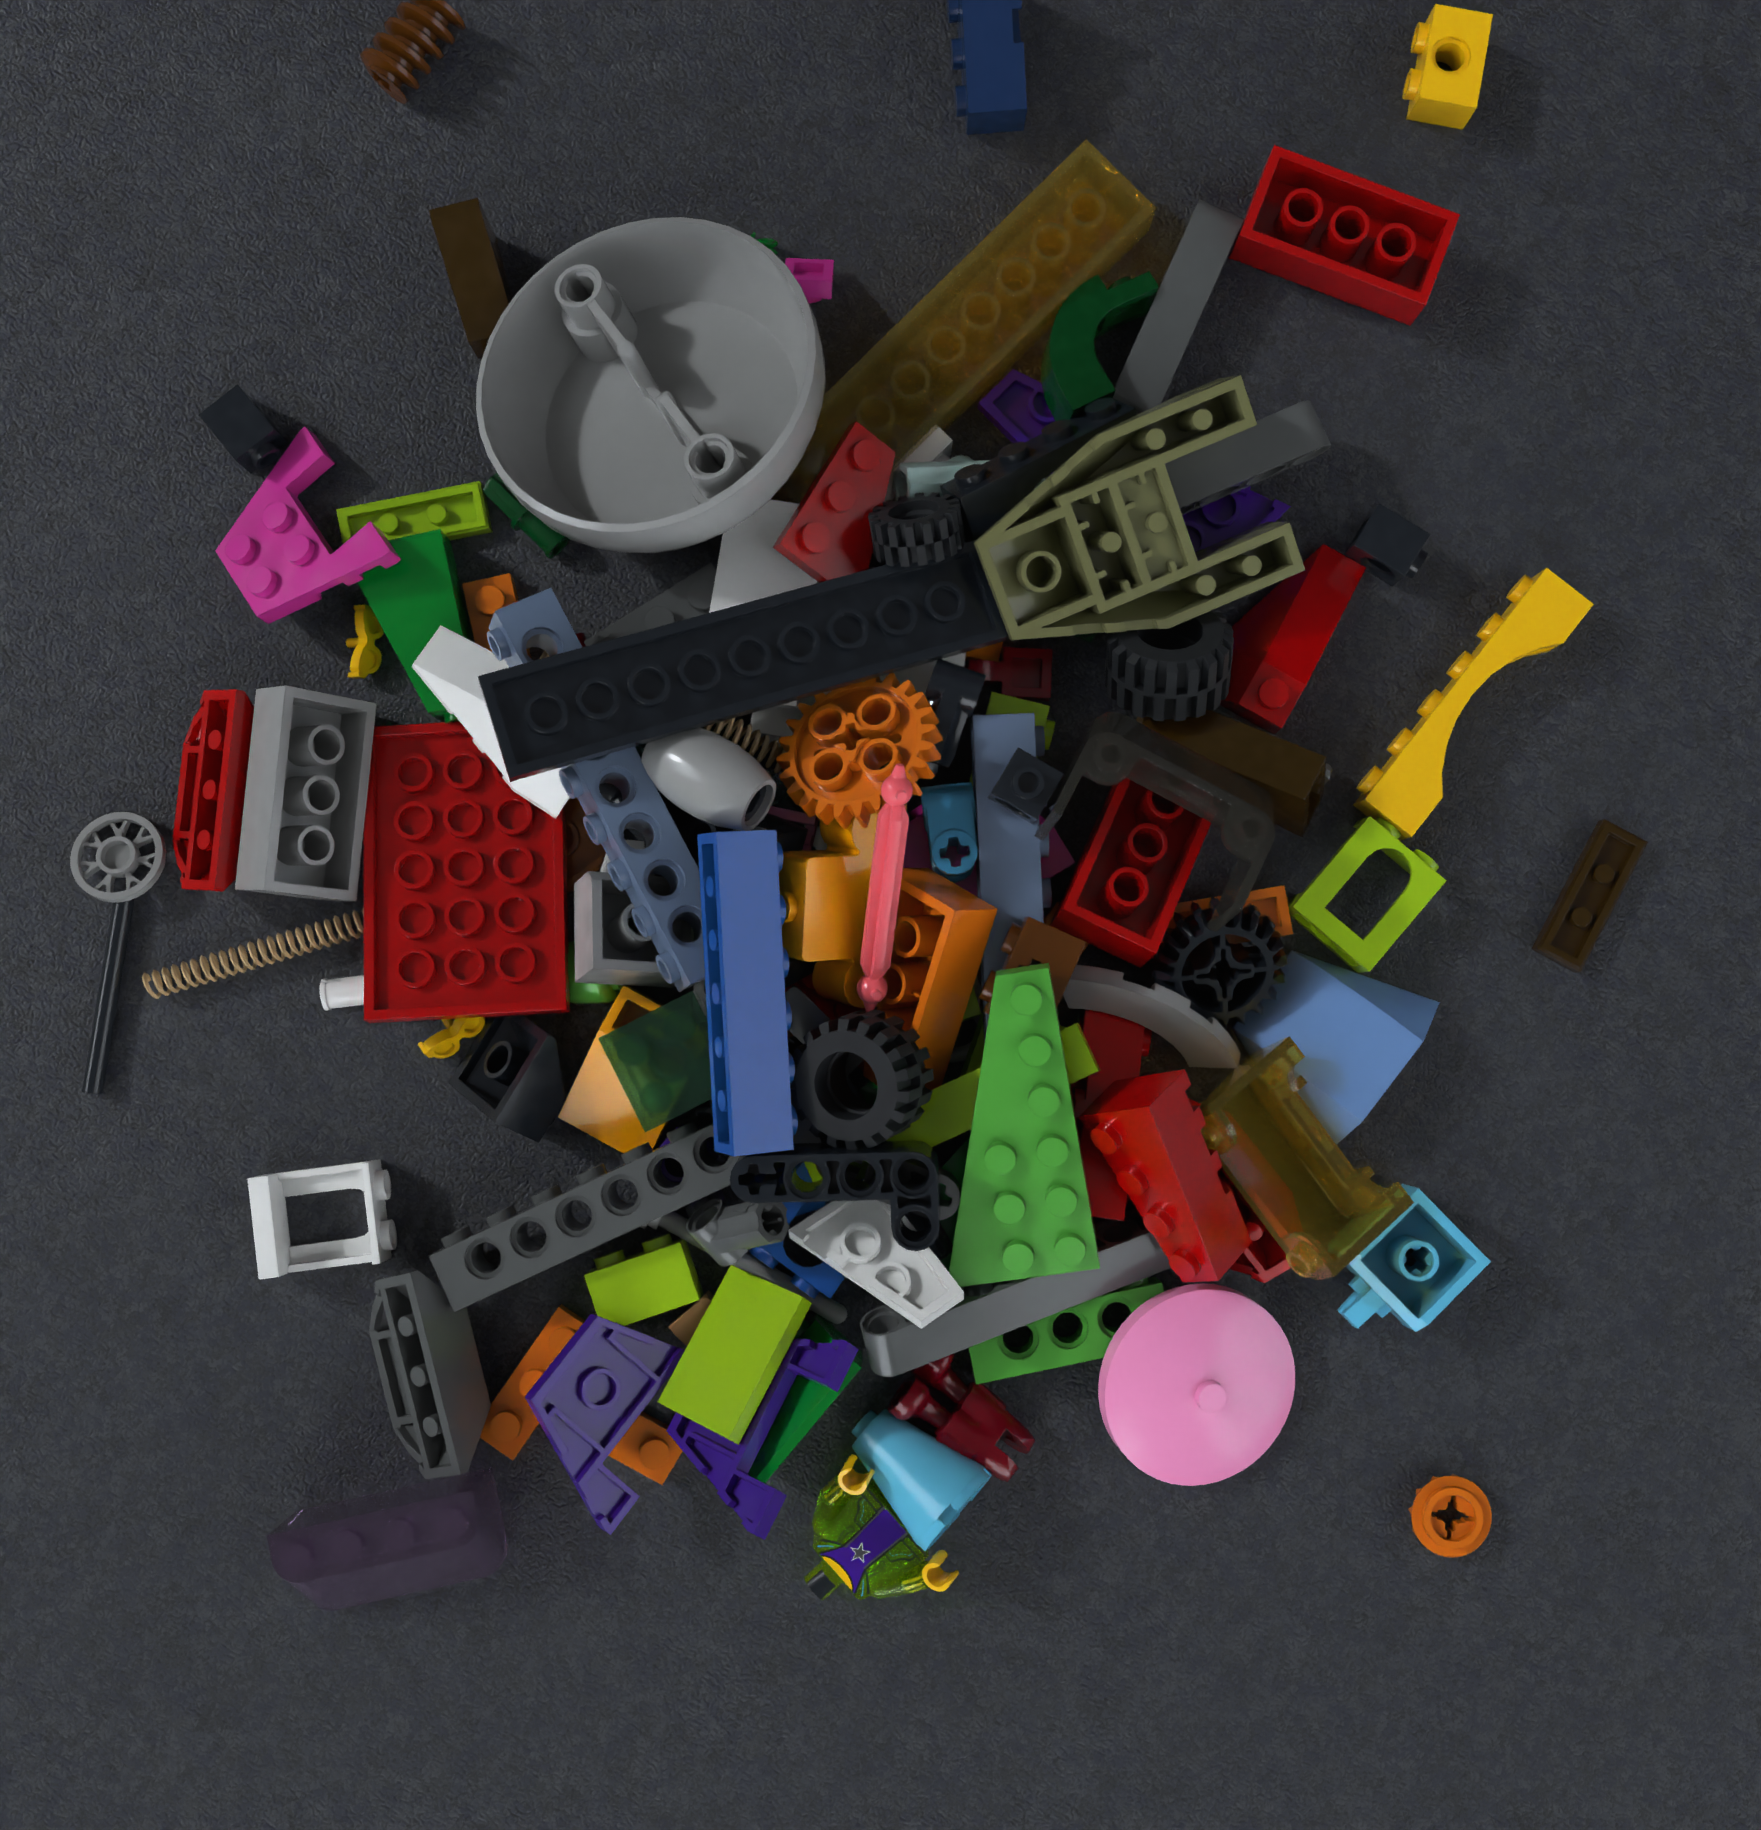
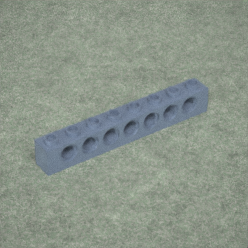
M552 588L496 610L488 627L490 631L487 632V640L493 654L499 661L505 659L508 667L533 661L526 649L531 647H539L545 650L549 656L582 648ZM635 746L561 767L562 770L559 771L561 783L570 798H578L586 814L583 817V823L590 839L596 845L602 844L611 861L607 864V868L613 883L618 890H626L635 907L631 913L637 929L643 937H651L659 953L656 956V963L663 978L669 984L674 983L679 992L705 980L699 868L655 784L648 776ZM602 783L615 785L622 794V802L612 803L605 800L600 793L599 785ZM632 828L641 832L646 840V848L634 849L630 847L624 839V830ZM650 874L661 875L668 881L670 886L668 896L657 895L650 889L648 884V876ZM674 920L686 921L692 927L694 932L693 942H683L675 936L672 929Z

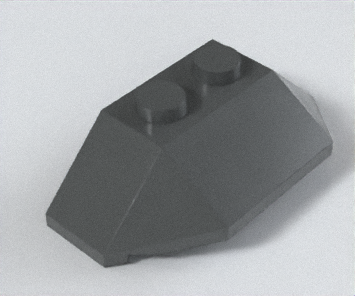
M418 1270L378 1279L375 1281L374 1291L377 1295L372 1305L369 1333L393 1429L407 1452L419 1463V1471L425 1480L464 1474L469 1470L491 1407L467 1307L454 1312L445 1291Z

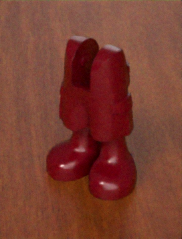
M955 1353L911 1370L914 1376L907 1378L899 1386L889 1403L888 1411L899 1420L915 1417L928 1422L936 1427L934 1433L937 1441L983 1465L992 1476L1008 1482L1018 1470V1467L1008 1455L995 1445L1001 1439L1013 1449L1028 1454L1036 1441L1030 1431L1006 1409L1005 1403L983 1383L976 1384L975 1382L966 1385L957 1376L951 1367ZM925 1384L933 1387L954 1403L953 1411L950 1412L929 1394V1388Z

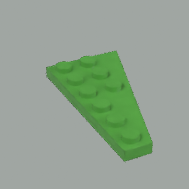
M1049 963L996 971L949 1273L960 1287L1100 1269V1258Z

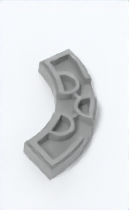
M1076 965L1063 994L1069 1008L1108 1013L1138 1023L1170 1042L1182 1054L1189 1067L1238 1068L1240 1052L1234 1040L1213 1017L1205 1019L1192 1010L1189 999L1157 983H1154L1151 988L1125 981L1123 980V972L1100 967Z

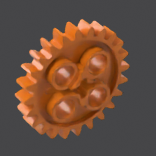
M889 673L883 681L880 677L865 682L831 690L826 695L824 693L814 695L816 702L812 706L805 703L797 705L803 714L801 720L787 719L785 722L793 735L781 737L778 741L786 751V753L776 757V761L784 770L779 775V778L788 790L786 792L795 804L799 805L809 818L816 815L825 826H828L835 818L842 829H847L852 818L856 817L862 827L867 828L870 815L876 812L878 814L886 803L881 795V785L887 777L891 776L897 763L904 764L906 777L910 780L913 787V795L921 796L923 792L916 783L918 779H933L935 776L926 762L941 760V754L934 745L943 741V736L936 726L939 723L938 717L922 691L917 693L912 682L909 680L900 684L894 673ZM889 763L886 767L880 769L882 766Z

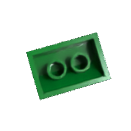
M815 1314L809 1323L804 1319L794 1339H811L815 1343H832V1339L845 1340L855 1346L818 1314ZM860 1349L838 1392L800 1375L796 1376L748 1472L749 1476L763 1483L768 1481L862 1368V1351Z

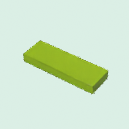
M481 481L336 509L342 543L344 544L370 521L383 532L388 540L441 529L450 541L491 533L493 531L486 495L483 491L484 485Z

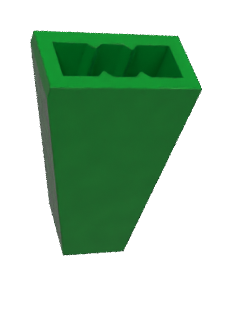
M441 529L388 540L401 560L387 569L378 565L364 572V579L357 583L428 713L439 721L444 720L445 723L459 722L454 714H450L412 668L414 661L440 625L472 641L451 541Z

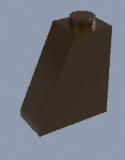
M478 198L431 209L429 214L468 342L477 358L480 359L483 357L489 337L500 316L511 302L512 295L496 235Z

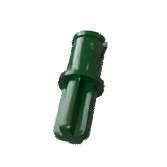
M498 473L486 481L483 488L484 494L512 520L511 527L515 531L521 529L545 552L548 558L555 557L566 547L570 539L549 528L527 510L506 487Z

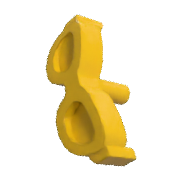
M354 605L355 630L358 637L346 639V646L348 648H355L350 662L351 672L348 673L347 677L362 679L366 678L368 674L376 672L380 667L382 655L381 651L375 646V640L381 638L384 631L369 605Z
M485 1017L457 1018L454 1021L453 1019H441L447 1029L437 1032L424 1042H419L418 1046L428 1058H448L458 1052L460 1048L459 1041L462 1038H472L481 1032L485 1024Z

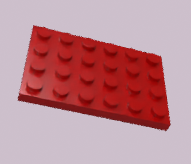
M460 721L374 726L364 822V1021L368 1023L570 1012L566 804L555 819L515 793L502 778L503 774L487 754H482L473 743V737Z

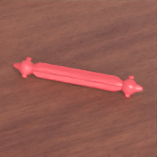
M900 763L895 765L891 776L887 777L881 785V795L886 803L877 817L860 965L864 975L857 983V994L863 1001L866 1013L875 1010L878 1002L885 998L888 990L883 976L891 966L909 825V816L904 804L911 799L913 794V787L910 780L906 777L904 764Z

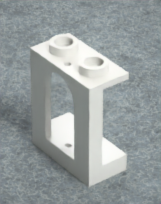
M381 1159L264 1174L247 1178L259 1279L280 1277L292 1272L372 1262V1265L392 1258L391 1250H395L397 1246V1232L394 1221L387 1219L385 1200H389L391 1197V1181L388 1171L382 1170ZM343 1189H360L364 1191L368 1232L365 1235L357 1238L296 1246L290 1245L285 1197Z

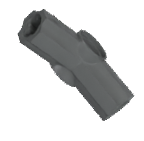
M725 1188L694 1201L686 1207L689 1217L686 1230L721 1267L735 1263L751 1248L782 1242L790 1228L786 1217L787 1208L782 1202H745L733 1205Z

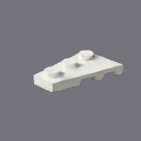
M878 1200L831 1201L788 1230L789 1238L921 1329L964 1300V1291L930 1247L925 1250L911 1251L906 1250L896 1242L891 1229L890 1205ZM904 1215L902 1221L905 1224V1226L911 1230L916 1231V1229Z

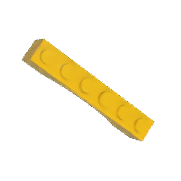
M1545 568L1532 578L1525 574L1513 586L1506 596L1512 603L1502 616L1495 612L1484 623L1476 634L1482 641L1473 653L1470 654L1465 650L1455 660L1446 673L1452 679L1444 690L1440 692L1434 689L1426 697L1416 711L1422 718L1411 731L1407 727L1403 728L1386 749L1392 756L1382 769L1375 765L1358 784L1356 789L1362 794L1353 806L1366 816H1371L1374 820L1380 817L1391 823L1401 834V837L1398 839L1399 841L1412 837L1443 798L1442 771L1446 747L1456 720L1470 697L1492 674L1505 665L1523 657L1548 652L1564 643L1594 605L1548 568Z

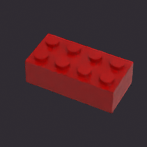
M1274 145L1262 170L1229 258L1411 326L1428 302L1460 214Z
M1139 735L1122 760L1050 925L1141 968L1159 949L1230 778Z

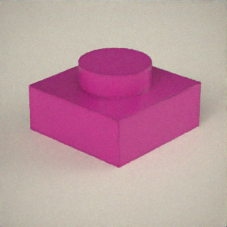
M785 259V265L800 284L809 303H816L822 299H832L834 260Z

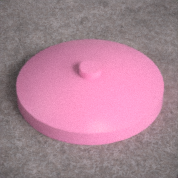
M1205 1283L1187 1284L1166 1290L1150 1298L1134 1310L1121 1324L1108 1345L1102 1361L1098 1382L1099 1407L1104 1425L1111 1439L1126 1458L1138 1469L1157 1480L1182 1486H1197L1219 1482L1232 1477L1253 1464L1266 1452L1279 1435L1290 1412L1294 1397V1358L1288 1339L1281 1326L1267 1310L1245 1294L1226 1286Z

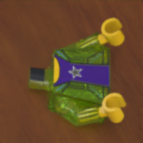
M851 1454L841 1471L820 1490L811 1524L815 1532L812 1547L823 1560L804 1576L806 1584L821 1600H825L842 1583L859 1600H863L870 1595L876 1599L912 1594L927 1588L938 1592L948 1589L959 1575L958 1570L949 1573L940 1567L948 1557V1553L945 1550H939L929 1561H924L929 1557V1549L925 1552L920 1546L916 1545L879 1487L871 1479L875 1473L874 1469L871 1468L868 1473L860 1474L856 1472L853 1466L858 1457Z

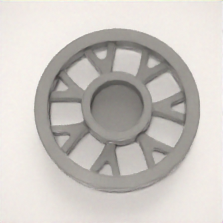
M130 812L109 813L89 823L76 838L70 856L71 871L77 884L92 897L111 903L129 901L147 892L159 879L166 862V846L159 830L146 818ZM123 822L121 827L118 828L116 823ZM130 823H135L142 827L134 841L131 842L125 836ZM111 825L115 836L102 841L97 832ZM94 837L95 842L89 843V840ZM154 841L155 853L141 856L139 848ZM85 848L97 850L96 862L82 861ZM139 865H145L150 868L149 873L142 881L133 875V872H135ZM82 867L88 868V869L83 873ZM102 869L107 873L106 877L97 886L91 887L87 879ZM126 877V890L113 892L115 879Z

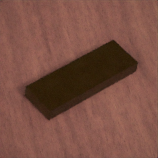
M1606 819L1599 820L1531 950L1574 973L1581 972L1648 842Z

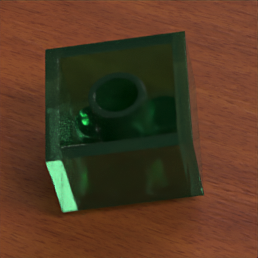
M691 991L598 1038L645 1132L712 1099L707 1011L697 992Z

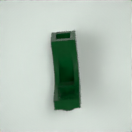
M1150 271L1133 279L1129 276L1120 278L1110 285L1108 289L1097 274L1079 285L1060 307L1041 361L1042 389L1048 408L1055 421L1074 418L1085 412V407L1095 400L1113 398L1116 389L1096 357L1094 341L1101 335L1149 312L1159 289Z

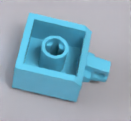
M1401 1184L1333 1252L1341 1263L1355 1276L1348 1284L1354 1292L1343 1302L1337 1311L1355 1328H1359L1375 1312L1381 1318L1391 1312L1402 1325L1417 1332L1429 1325L1491 1261L1419 1188ZM1410 1248L1413 1249L1412 1256L1416 1260L1412 1266L1405 1264L1407 1261L1405 1253Z

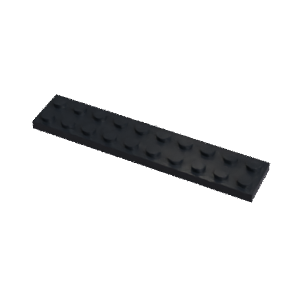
M976 540L964 543L962 550L957 549V554L954 556L944 555L945 560L939 562L932 559L927 561L928 565L919 566L918 562H914L910 567H901L900 562L894 566L883 565L478 676L480 688L510 782L659 740L680 732L698 729L933 662L938 658H947L1005 641L1009 636L975 548L974 542Z

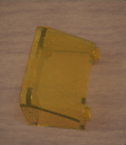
M1289 1036L1249 1055L1200 1105L1206 1125L1201 1129V1133L1207 1148L1217 1150L1223 1165L1222 1169L1285 1252L1286 1260L1292 1270L1304 1278L1310 1277L1314 1280H1323L1335 1277L1414 1202L1399 1182L1385 1188L1370 1180L1375 1173L1369 1165L1356 1170L1353 1168L1297 1093L1307 1082L1302 1075L1295 1077L1294 1067L1305 1056Z

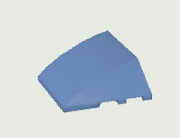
M1291 950L1287 954L1288 964L1281 967L1285 974V983L1273 985L1277 992L1276 1000L1263 998L1260 1001L1263 1006V1015L1251 1009L1245 1013V1025L1236 1021L1231 1029L1261 1074L1269 1081L1284 1103L1286 1111L1296 1121L1310 1142V1146L1315 1154L1321 1159L1363 1122L1421 1046L1440 1002Z

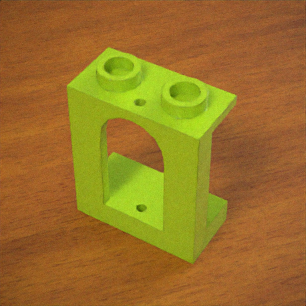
M1371 816L1356 822L1353 826L1356 828L1355 831L1304 891L1294 895L1288 903L1290 916L1357 973L1370 972L1447 881L1436 872L1439 866L1430 856L1418 849L1412 852L1398 840L1401 834L1391 823L1380 817L1374 820ZM1382 850L1410 874V879L1405 890L1368 934L1361 939L1325 907L1366 858L1374 851Z

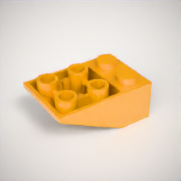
M623 985L596 1034L558 1118L622 1153L649 1142L652 1150H654L709 1050L708 1028L631 986Z

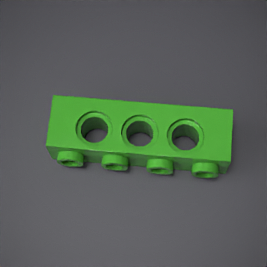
M1147 1277L1027 1324L1030 1328V1337L1020 1347L1007 1345L1003 1341V1334L969 1347L968 1351L975 1383L981 1384L1104 1358L1109 1343L1121 1326L1109 1327L1104 1325L1102 1321L1104 1309L1111 1303L1120 1302L1126 1305L1128 1317L1141 1304L1164 1292L1162 1282L1156 1277ZM1062 1313H1073L1079 1319L1077 1330L1068 1337H1060L1053 1333V1322Z

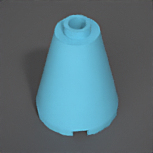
M884 1409L879 1415L870 1410L851 1432L857 1438L852 1445L853 1450L868 1472L871 1468L874 1469L873 1480L916 1545L920 1546L925 1552L960 1515V1512L976 1497L992 1476L983 1465L937 1441L935 1437L906 1420L897 1419L887 1409Z

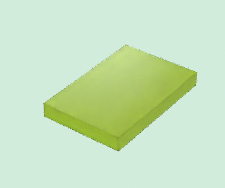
M730 1265L657 1402L739 1445L812 1303L803 1296Z

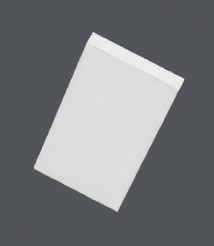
M770 499L748 519L723 533L709 613L819 583L772 548L799 506L798 503ZM799 700L778 705V707L798 709Z

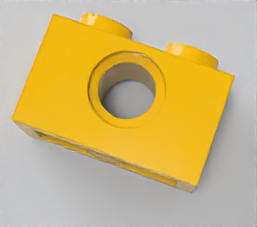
M1435 4L1426 22H1418L1411 43V53L1418 54L1415 69L1410 68L1403 89V99L1410 100L1406 120L1464 129L1477 109L1493 14ZM1437 62L1446 63L1452 71L1441 69Z

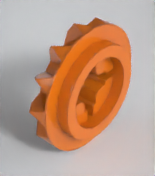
M1453 1473L1451 1476H1432L1431 1481L1423 1488L1416 1489L1413 1505L1408 1508L1413 1526L1412 1531L1428 1550L1440 1556L1453 1558L1467 1555L1481 1546L1490 1531L1492 1513L1486 1495L1472 1481ZM1452 1499L1453 1507L1469 1516V1518L1460 1517V1519H1452L1450 1527H1447L1446 1530L1445 1522L1432 1514V1512L1446 1510L1448 1502H1451Z

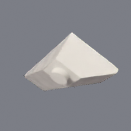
M440 625L414 661L412 668L450 714H454L473 737V743L482 754L486 753L503 774L502 778L515 793L556 819L570 798L559 777V771L562 768L511 782L506 771L478 681V676L509 668L505 659L499 661L492 651Z

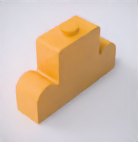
M877 812L870 815L867 828H863L856 817L852 818L847 829H842L835 818L828 826L823 825L820 821V833L824 842L827 843V849L783 851V867L779 872L780 894L784 897L786 903V919L782 925L783 947L787 950L788 957L805 962L817 961L812 974L813 986L817 994L824 999L858 1008H864L863 1001L857 994V983L864 975L860 965V956L878 817Z

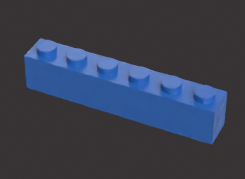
M776 830L726 831L697 834L714 1151L735 1157L794 1150L793 1136L797 1132L798 1118L796 1110L791 1104L790 1083L794 1080L795 1064L791 1053L788 1052L787 1034L792 1024V1010L785 997L784 979L789 972V957L782 942V925L786 919V903L784 897L780 894L779 872L782 870L784 860L783 849L777 841Z

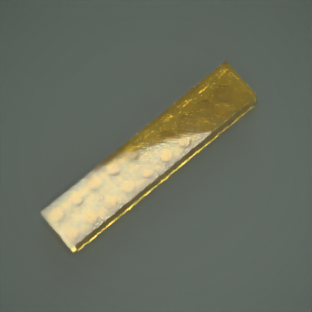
M1086 139L824 394L815 431L801 461L787 482L771 499L800 504L847 427L856 421L896 452L892 473L938 427L945 432L1053 326L1060 307L1073 291L1097 274L1101 279L1149 231L1156 207Z

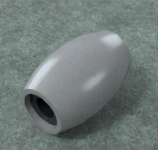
M703 728L692 729L648 742L642 754L641 762L648 776L662 795L690 815L718 827L750 831L764 819L773 803L776 783L768 772L739 745L712 731Z

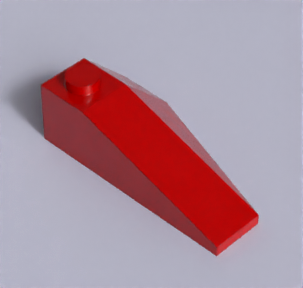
M1325 544L1303 562L1305 571L1284 579L1232 626L1234 644L1230 687L1226 699L1221 700L1220 705L1272 734L1277 733L1283 728L1366 569V567Z

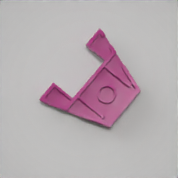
M303 427L298 432L215 550L255 615L267 624L321 600V592L342 582L349 587L363 580L364 572L378 565L387 569L401 560L383 532L371 521L335 552L332 550L298 499L300 493L335 464L317 436L306 427Z

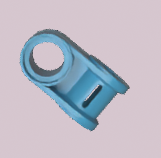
M972 782L921 787L923 792L921 795L925 832L928 835L932 870L953 883L964 881L971 875L975 867L978 851L975 832L976 810ZM950 846H956L958 854L967 855L962 857L958 867H951L949 859L941 858L946 856L947 848Z

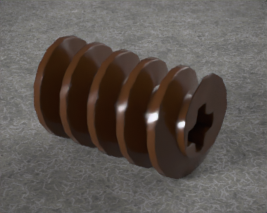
M409 0L410 3L401 2L396 8L398 18L389 17L384 23L386 33L377 32L373 37L372 41L375 49L365 47L360 54L363 64L374 81L399 103L406 104L408 102L400 88L402 84L415 90L420 86L412 73L414 69L426 75H429L432 71L424 56L428 54L438 60L444 56L436 44L437 39L449 45L455 42L453 35L447 28L448 25L451 24L461 30L466 28L459 13L444 0Z

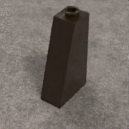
M1206 710V715L1198 718L1186 717L1184 721H1174V719L1155 721L1151 717L1141 718L1137 716L1134 730L1138 732V737L1141 735L1229 777L1230 781L1223 796L1298 836H1304L1324 794L1326 756L1211 710Z

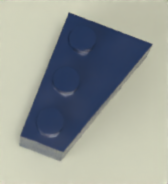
M947 0L948 23H957L958 38L951 39L950 43L952 70H961L962 85L955 86L956 117L965 116L966 135L1024 131L1027 113L1024 42H1021L1018 10L1022 9V0Z

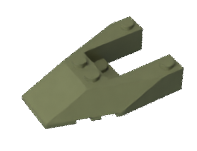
M1241 375L1214 380L1098 433L974 542L1010 640L1075 636L1076 634L1104 632L1116 633L1144 629H1169L1305 571L1290 522H1265L1195 552L1165 467L1167 462L1257 425Z

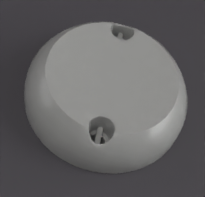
M670 217L629 222L601 231L557 255L536 272L511 300L489 337L480 364L476 386V413L479 433L487 456L506 487L527 510L552 530L573 541L594 548L616 552L657 553L678 550L705 542L729 531L764 506L787 482L801 461L818 422L825 389V358L816 318L800 284L789 268L762 243L730 226L702 219Z

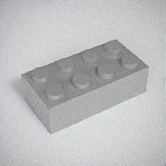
M286 685L256 689L235 890L326 901L357 900L377 703Z

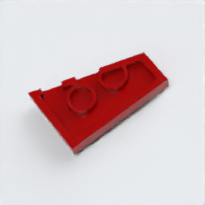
M857 421L850 424L772 548L819 583L868 570L873 552L868 514L873 512L872 509L874 507L883 506L896 452Z

